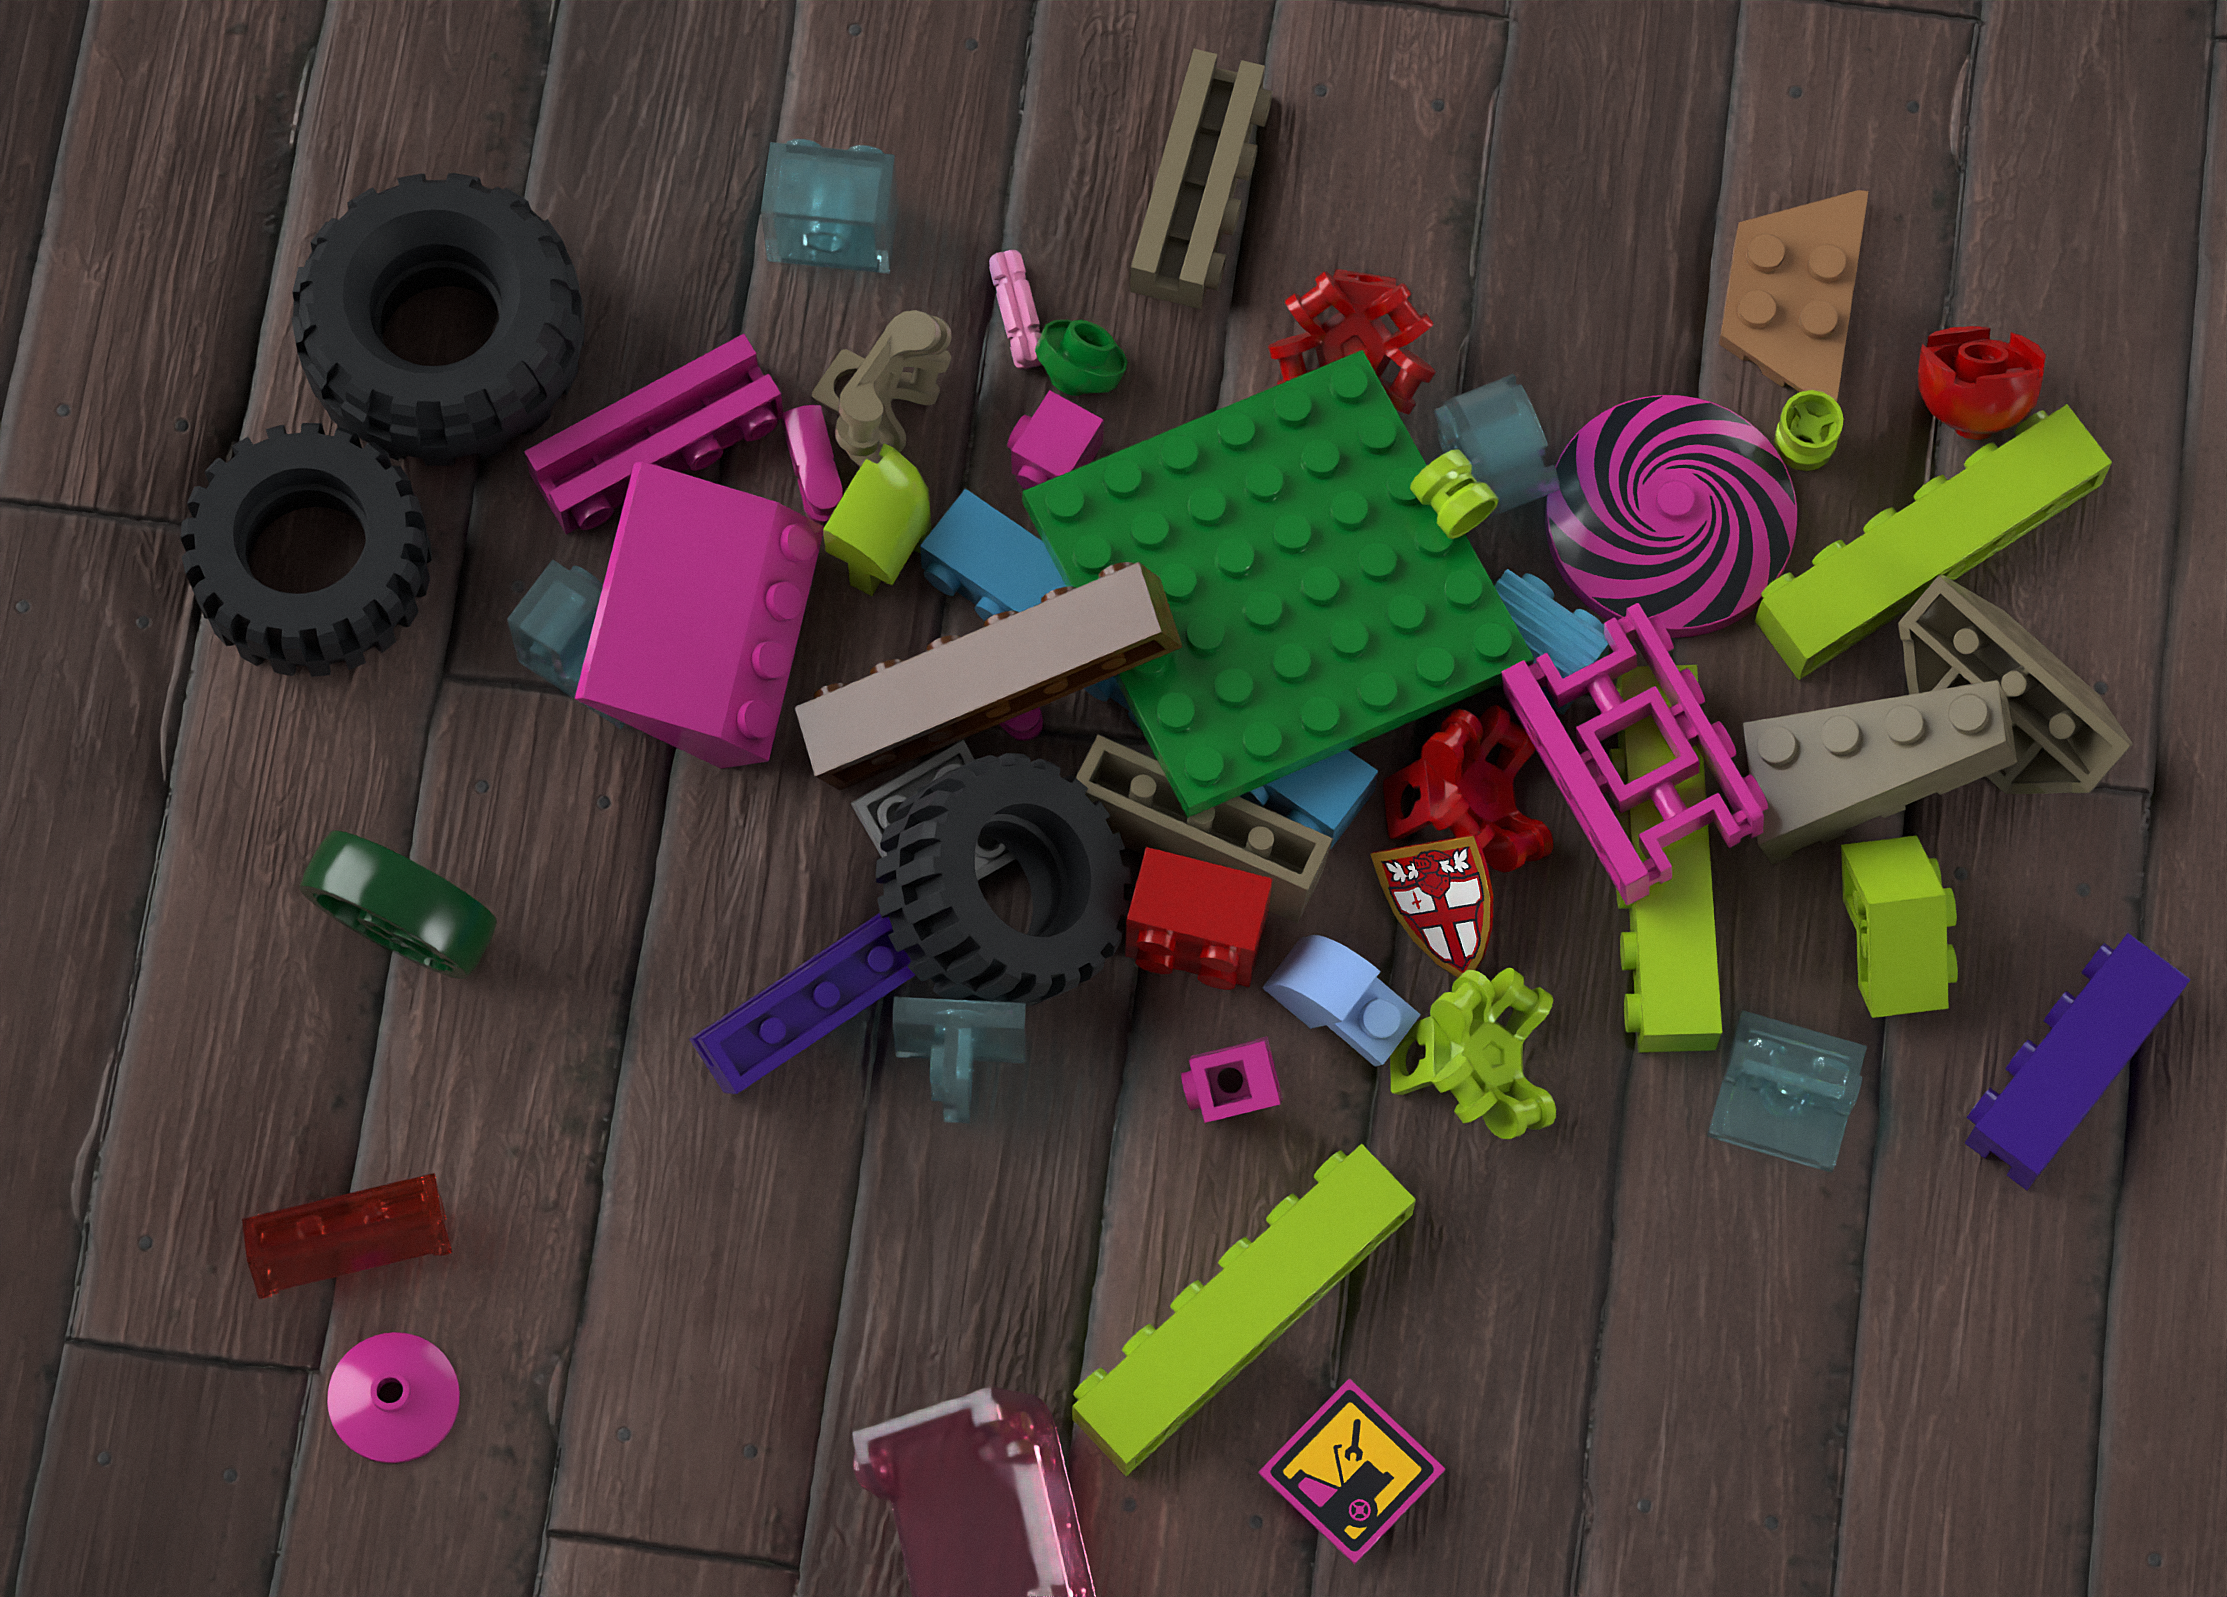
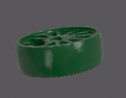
M331 831L320 843L304 872L299 888L301 893L319 909L356 933L420 966L456 979H466L476 968L493 937L497 924L495 916L484 905L451 882L384 846L343 831Z

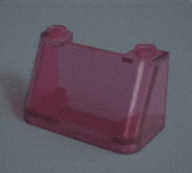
M989 1386L852 1433L856 1450L853 1457V1469L859 1484L863 1489L870 1490L876 1497L891 1501L912 1597H1096L1057 1429L1048 1407L1041 1398L1032 1394Z

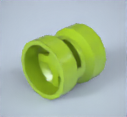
M1815 390L1802 391L1789 398L1782 409L1780 422L1777 425L1774 437L1775 449L1783 462L1793 469L1802 471L1819 469L1828 463L1834 454L1837 440L1842 432L1844 418L1841 407L1831 396ZM1799 437L1810 440L1811 442H1804Z
M1459 449L1451 450L1432 461L1414 478L1410 485V490L1421 504L1432 506L1437 512V524L1450 539L1460 537L1479 525L1494 511L1499 502V498L1488 484L1477 482L1472 476V464Z

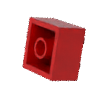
M1146 847L1127 916L1125 956L1136 959L1135 964L1138 967L1153 973L1171 974L1174 968L1198 974L1197 979L1201 983L1213 988L1232 990L1236 984L1250 988L1268 919L1273 878Z

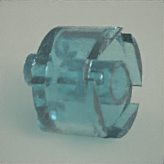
M1514 374L1443 401L1442 407L1434 409L1440 427L1437 430V435L1444 454L1455 449L1461 450L1472 464V476L1477 482L1488 484L1499 498L1498 505L1487 518L1494 517L1560 490L1555 464L1545 468L1541 459L1542 456L1546 455L1544 448L1548 447L1543 430L1521 384H1516V376Z

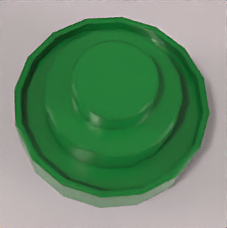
M1053 320L1045 325L1035 348L1037 358L1050 376L1051 383L1058 390L1072 396L1112 391L1117 388L1128 363L1124 351L1115 343L1113 337L1099 325L1085 320Z

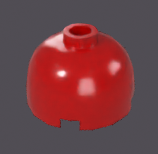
M1952 327L1935 331L1928 336L1927 347L1922 344L1920 352L1918 381L1919 391L1925 405L1939 421L1955 429L1958 435L1967 439H1987L1992 436V433L2008 430L2027 418L2037 404L2046 361V354L2038 344L2012 332L2010 333L2009 343L1990 339L1991 328Z

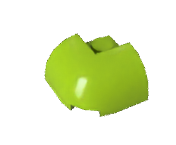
M885 443L879 452L881 461L878 464L868 459L864 461L823 529L825 551L848 563L850 585L870 596H873L881 580L890 585L894 584L912 551L914 550L921 554L920 545L932 531L927 485L918 469L895 448Z

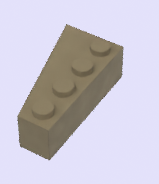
M1998 680L1743 723L1749 775L1751 774L1755 778L1768 803V809L1763 811V833L1757 836V841L1772 865L1792 857V852L1815 842L1821 841L1823 844L1847 834V829L1880 815L1884 819L1905 810V805L1936 792L1941 795L2017 763L2009 702Z

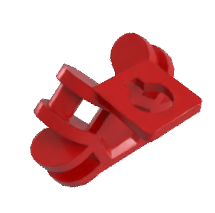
M1336 269L1333 277L1327 271L1315 278L1317 286L1300 297L1297 293H1294L1285 300L1289 311L1307 333L1291 336L1268 346L1271 359H1278L1283 377V379L1277 382V385L1315 370H1306L1302 354L1315 347L1320 367L1363 350L1395 409L1407 415L1411 414L1416 406V402L1412 397L1422 381L1430 383L1436 371L1427 362L1403 346L1420 337L1434 323L1427 313L1419 315L1407 298L1412 293L1405 283L1396 286L1397 279L1393 277ZM1331 305L1338 310L1336 314L1323 323L1317 318L1320 313ZM1388 314L1399 330L1392 334L1381 320V316ZM1391 359L1401 368L1392 383L1381 377Z
M1498 705L1491 706L1479 719L1466 710H1453L1442 722L1440 732L1434 733L1422 746V758L1384 779L1383 792L1389 838L1400 840L1430 824L1438 831L1448 828L1455 837L1477 834L1486 862L1495 870L1503 873L1521 868L1526 860L1530 862L1537 861L1549 856L1553 849V838L1550 830L1542 821L1523 815L1516 806L1513 780L1522 765L1536 749L1522 724L1518 726L1510 721V713ZM1498 742L1503 746L1495 765L1488 761L1486 757ZM1410 783L1413 788L1420 789L1421 799L1415 802L1410 816L1405 818L1401 811V797L1405 787Z

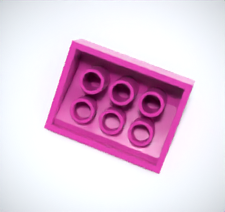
M644 461L635 462L575 700L720 769L768 762L825 526L779 502Z

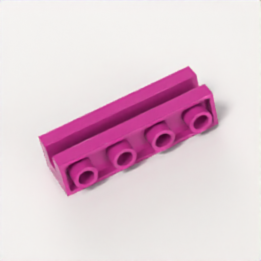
M742 334L525 450L529 473L565 534L579 527L582 530L592 529L605 522L613 514L614 508L624 504L635 462L644 461L680 473L689 468L693 471L704 469L717 461L723 454V450L744 438L746 441H754L771 432L783 415L782 397L769 374L764 376L758 366L755 350L745 334Z

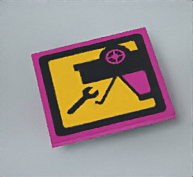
M1349 1378L1262 1467L1258 1474L1355 1565L1446 1469Z

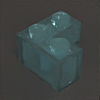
M552 559L508 617L507 621L519 663L575 699L603 585L585 569L573 566L569 571ZM582 703L619 729H622L626 724Z

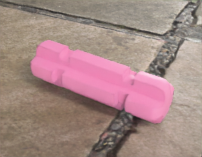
M1017 250L996 253L989 259V269L993 284L996 286V296L1007 338L1010 339V349L1014 365L1018 369L1038 367L1042 365L1035 352L1037 341L1041 335L1040 323L1029 282L1025 280L1026 270L1022 255Z

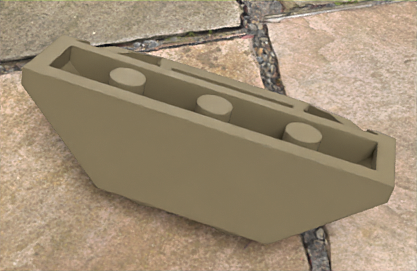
M1939 575L1899 621L1898 625L1900 638L1903 640L1909 695L1994 680L1999 681L2009 702L2017 763L1991 773L1986 777L2005 794L2090 793L2133 745L2097 692L2004 610L1946 576Z

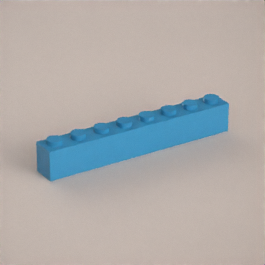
M966 488L920 545L921 566L925 570V578L944 594L954 596L958 592L976 605L974 607L976 613L984 621L1001 612L1024 611L1040 604L1041 598L1046 593L1066 587L1042 540ZM1114 676L1084 688L1085 691L1101 701H1107L1110 697L1128 709L1129 718L1140 728ZM1344 750L1242 794L1240 797L1261 807L1266 804L1280 815L1333 838L1330 847L1332 849L1375 792L1378 770L1349 750Z

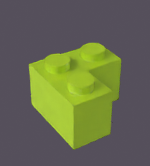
M1917 835L1841 845L1843 903L1857 931L1858 988L1871 1017L1876 1018L1948 1009V983L1957 982L1958 967L1953 945L1947 944V927L1956 925L1957 913L1952 889L1950 887H1942L1941 872L1937 859L1927 857Z

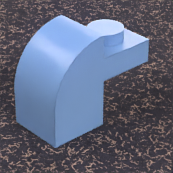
M1320 935L1300 938L1262 987L1310 1029L1328 1026L1374 1066H1380L1386 1062L1421 1015L1377 978L1381 971L1344 945Z

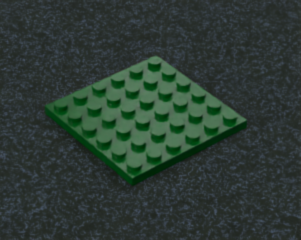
M1363 350L1023 491L1022 503L1066 587L1078 588L1099 579L1098 575L1102 570L1122 562H1132L1134 564L1140 562L1160 577L1182 648L1117 674L1114 678L1187 818L1502 683V671L1525 660L1528 667L1534 664L1535 658L1467 536L1464 534L1457 538H1448L1437 524V512L1432 506L1421 504L1410 490V485L1414 478L1427 465Z

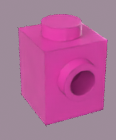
M1049 390L1033 417L1031 418L1024 414L1015 425L1009 437L1007 447L1012 449L1011 468L1012 474L1016 475L1017 482L1027 490L1091 463L1103 444L1104 420Z

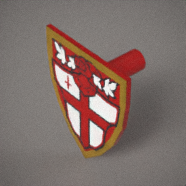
M1473 834L1372 852L1371 858L1380 885L1394 915L1410 938L1437 965L1457 978L1466 970L1477 971L1486 955L1493 927V891L1478 835Z

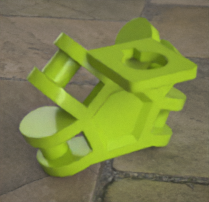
M1506 968L1501 971L1491 982L1479 971L1466 970L1453 982L1452 992L1443 993L1431 1005L1430 1016L1415 1022L1390 1055L1391 1092L1397 1095H1404L1432 1084L1440 1093L1450 1090L1459 1102L1454 1112L1463 1123H1469L1482 1116L1486 1126L1494 1135L1501 1139H1512L1521 1136L1527 1128L1536 1130L1550 1126L1556 1118L1555 1102L1546 1090L1533 1085L1523 1075L1522 1044L1549 1014L1553 1004V996L1541 987L1531 990L1525 986L1524 976L1513 968ZM1508 1006H1511L1514 1010L1507 1026L1504 1027L1496 1019ZM1417 1040L1420 1046H1425L1426 1057L1419 1060L1417 1068L1409 1075L1406 1068V1055L1412 1042Z

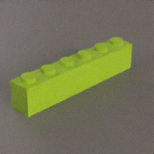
M2068 404L2049 416L2044 410L2033 414L2014 431L2016 437L1999 448L1994 442L1983 446L1965 461L1964 466L1966 469L1949 480L1944 475L1933 478L1915 493L1913 498L1916 501L1898 513L1893 507L1883 510L1864 526L1863 531L1865 534L1848 545L1843 540L1830 544L1812 560L1814 565L1812 568L1796 578L1791 572L1786 573L1774 580L1762 591L1761 596L1763 599L1759 606L1755 623L1798 680L1909 610L1939 575L1942 574L1954 581L2102 485L2112 461Z
M1676 665L1679 672L1688 668L1698 682L1697 665ZM1637 666L1617 678L1615 686L1624 702L1656 686L1668 708L1672 707L1649 666ZM1651 715L1619 731V749L1609 750V759L1624 785L1676 759ZM1696 745L1692 748L1699 759V773L1674 786L1687 809L1706 799L1704 760ZM1651 798L1622 814L1617 809L1613 810L1615 817L1642 862L1646 858L1639 848V834L1664 821ZM1708 825L1662 848L1672 865V879L1662 884L1658 881L1649 886V895L1628 906L1616 888L1618 908L1629 909L1630 932H1621L1620 956L1622 970H1633L1634 994H1625L1624 1019L1626 1032H1637L1638 1053L1716 1050L1722 1035Z
M1363 1144L1358 1146L1348 1156L1342 1150L1332 1155L1313 1176L1318 1184L1301 1199L1292 1193L1281 1201L1267 1216L1266 1221L1271 1226L1253 1243L1246 1236L1237 1241L1219 1260L1218 1264L1223 1268L1221 1272L1205 1286L1199 1280H1196L1186 1287L1171 1303L1170 1308L1175 1313L1157 1330L1150 1323L1140 1329L1122 1348V1352L1127 1356L1109 1373L1102 1367L1097 1369L1074 1391L1073 1395L1078 1401L1072 1406V1420L1125 1476L1129 1475L1412 1216L1416 1199Z

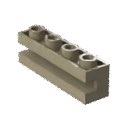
M1193 49L1132 261L1130 292L1202 310L1207 289L1219 290L1227 255L1218 253L1223 233L1234 236L1242 207V200L1233 198L1238 179L1250 180L1258 145L1249 143L1254 125L1265 126L1271 106L1273 91L1263 89L1264 65L1241 60L1237 73L1217 68V54Z

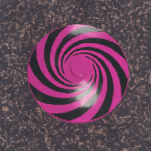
M1657 395L1633 399L1604 411L1589 421L1570 440L1560 455L1550 480L1545 505V528L1549 549L1558 571L1573 593L1595 613L1606 620L1614 617L1616 620H1619L1626 616V608L1639 603L1648 619L1655 615L1660 618L1670 638L1693 637L1725 628L1739 621L1761 604L1763 599L1761 596L1762 591L1770 583L1782 576L1791 555L1797 529V503L1792 480L1783 460L1769 440L1755 426L1733 411L1713 402L1681 395Z

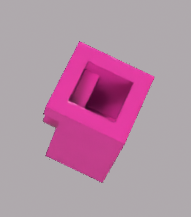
M1267 1036L1192 1055L1189 1059L1191 1071L1181 1073L1190 1111L1201 1108L1204 1123L1280 1105L1283 1100ZM1231 1067L1240 1071L1243 1077V1084L1238 1090L1227 1091L1222 1088L1219 1083V1073L1223 1069Z

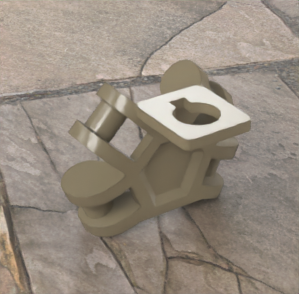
M917 310L902 312L891 320L866 358L847 349L841 350L813 389V401L839 416L836 421L835 438L839 446L859 466H862L866 459L878 464L881 461L879 452L884 443L895 448L899 453L906 445L905 431L895 418L891 408L892 399L908 400L922 405H932L937 401L940 393V387L936 384L938 375L948 370L952 359L950 353L946 351L952 338L951 329L943 319ZM904 367H914L913 373L902 371ZM848 373H855L842 390L840 398L837 397L835 394L837 381Z

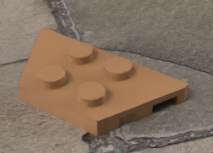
M1857 190L1738 223L1718 344L1742 361L1755 363L1761 369L1764 376L1782 388L1787 383L1799 392L1808 390L1824 392L1837 402L1869 191Z

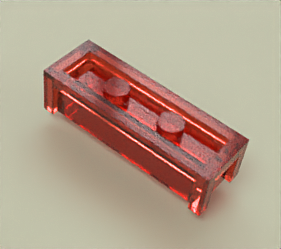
M435 1173L242 1219L247 1262L259 1299L272 1297V1294H280L279 1290L424 1255L442 1256L453 1253L445 1220H447L446 1211Z

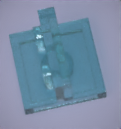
M894 997L893 1031L896 1057L930 1059L931 1101L943 1102L944 1122L970 1123L974 1061L1025 1063L1027 1039L1026 1003Z
M1742 1010L1707 1137L1832 1173L1836 1165L1848 1117L1857 1102L1863 1079L1859 1075L1867 1046Z

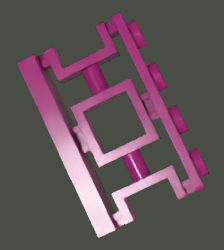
M1639 603L1626 608L1625 617L1616 620L1614 617L1604 623V637L1613 653L1563 679L1548 653L1537 657L1536 663L1529 667L1525 660L1502 671L1503 693L1627 906L1649 895V886L1658 881L1662 884L1672 879V865L1662 848L1711 822H1714L1727 846L1731 848L1740 843L1741 838L1749 835L1752 839L1763 833V811L1768 809L1767 800L1755 778L1751 774L1742 778L1731 760L1737 753L1725 727L1720 721L1711 725L1699 706L1705 702V698L1696 678L1688 668L1679 672L1668 652L1673 650L1674 646L1664 624L1656 615L1648 619ZM1634 640L1672 707L1668 708L1656 686L1624 702L1612 680L1637 667V654L1630 641ZM1546 686L1558 708L1588 692L1592 696L1601 714L1576 727L1577 741L1584 753L1579 755L1544 695L1542 687ZM1651 715L1676 759L1624 785L1600 741ZM1695 745L1735 811V814L1731 815L1719 793L1687 809L1675 789V785L1699 773V759L1692 748ZM1605 792L1609 794L1620 814L1650 798L1661 814L1663 822L1639 834V848L1646 858L1644 862L1640 860L1604 798L1603 794Z

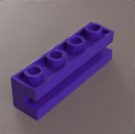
M881 913L877 914L689 1039L723 1093L738 1094L915 976L907 967L912 962L904 950L897 952L888 936L894 933L889 917L882 918Z
M2129 933L2126 934L2115 949L2106 943L2098 949L2081 972L2090 980L2077 998L2068 991L2061 996L2043 1020L2052 1028L2039 1046L2028 1039L2005 1068L2007 1072L2014 1076L2001 1094L1989 1088L1967 1116V1119L1975 1124V1127L1965 1144L1985 1159L1991 1152L2011 1166L2007 1176L2027 1191L2177 1001L2191 980Z

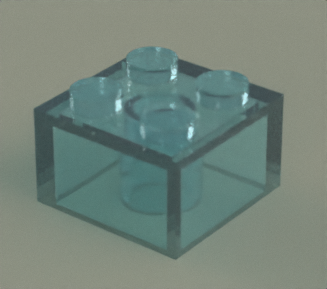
M793 139L786 144L770 142L761 206L767 261L890 274L898 212L895 155L884 154L880 149L866 145L852 146L848 150L823 148L820 144L806 139Z

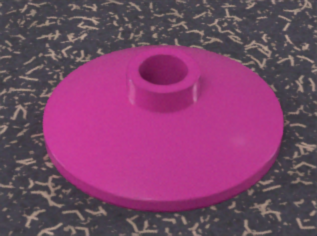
M383 1333L358 1343L340 1360L329 1383L327 1396L328 1412L337 1434L355 1453L369 1460L381 1463L408 1462L432 1451L450 1432L459 1410V1383L450 1361L431 1342L408 1333ZM389 1382L399 1383L403 1387L402 1396L394 1403H385L379 1399L380 1389Z

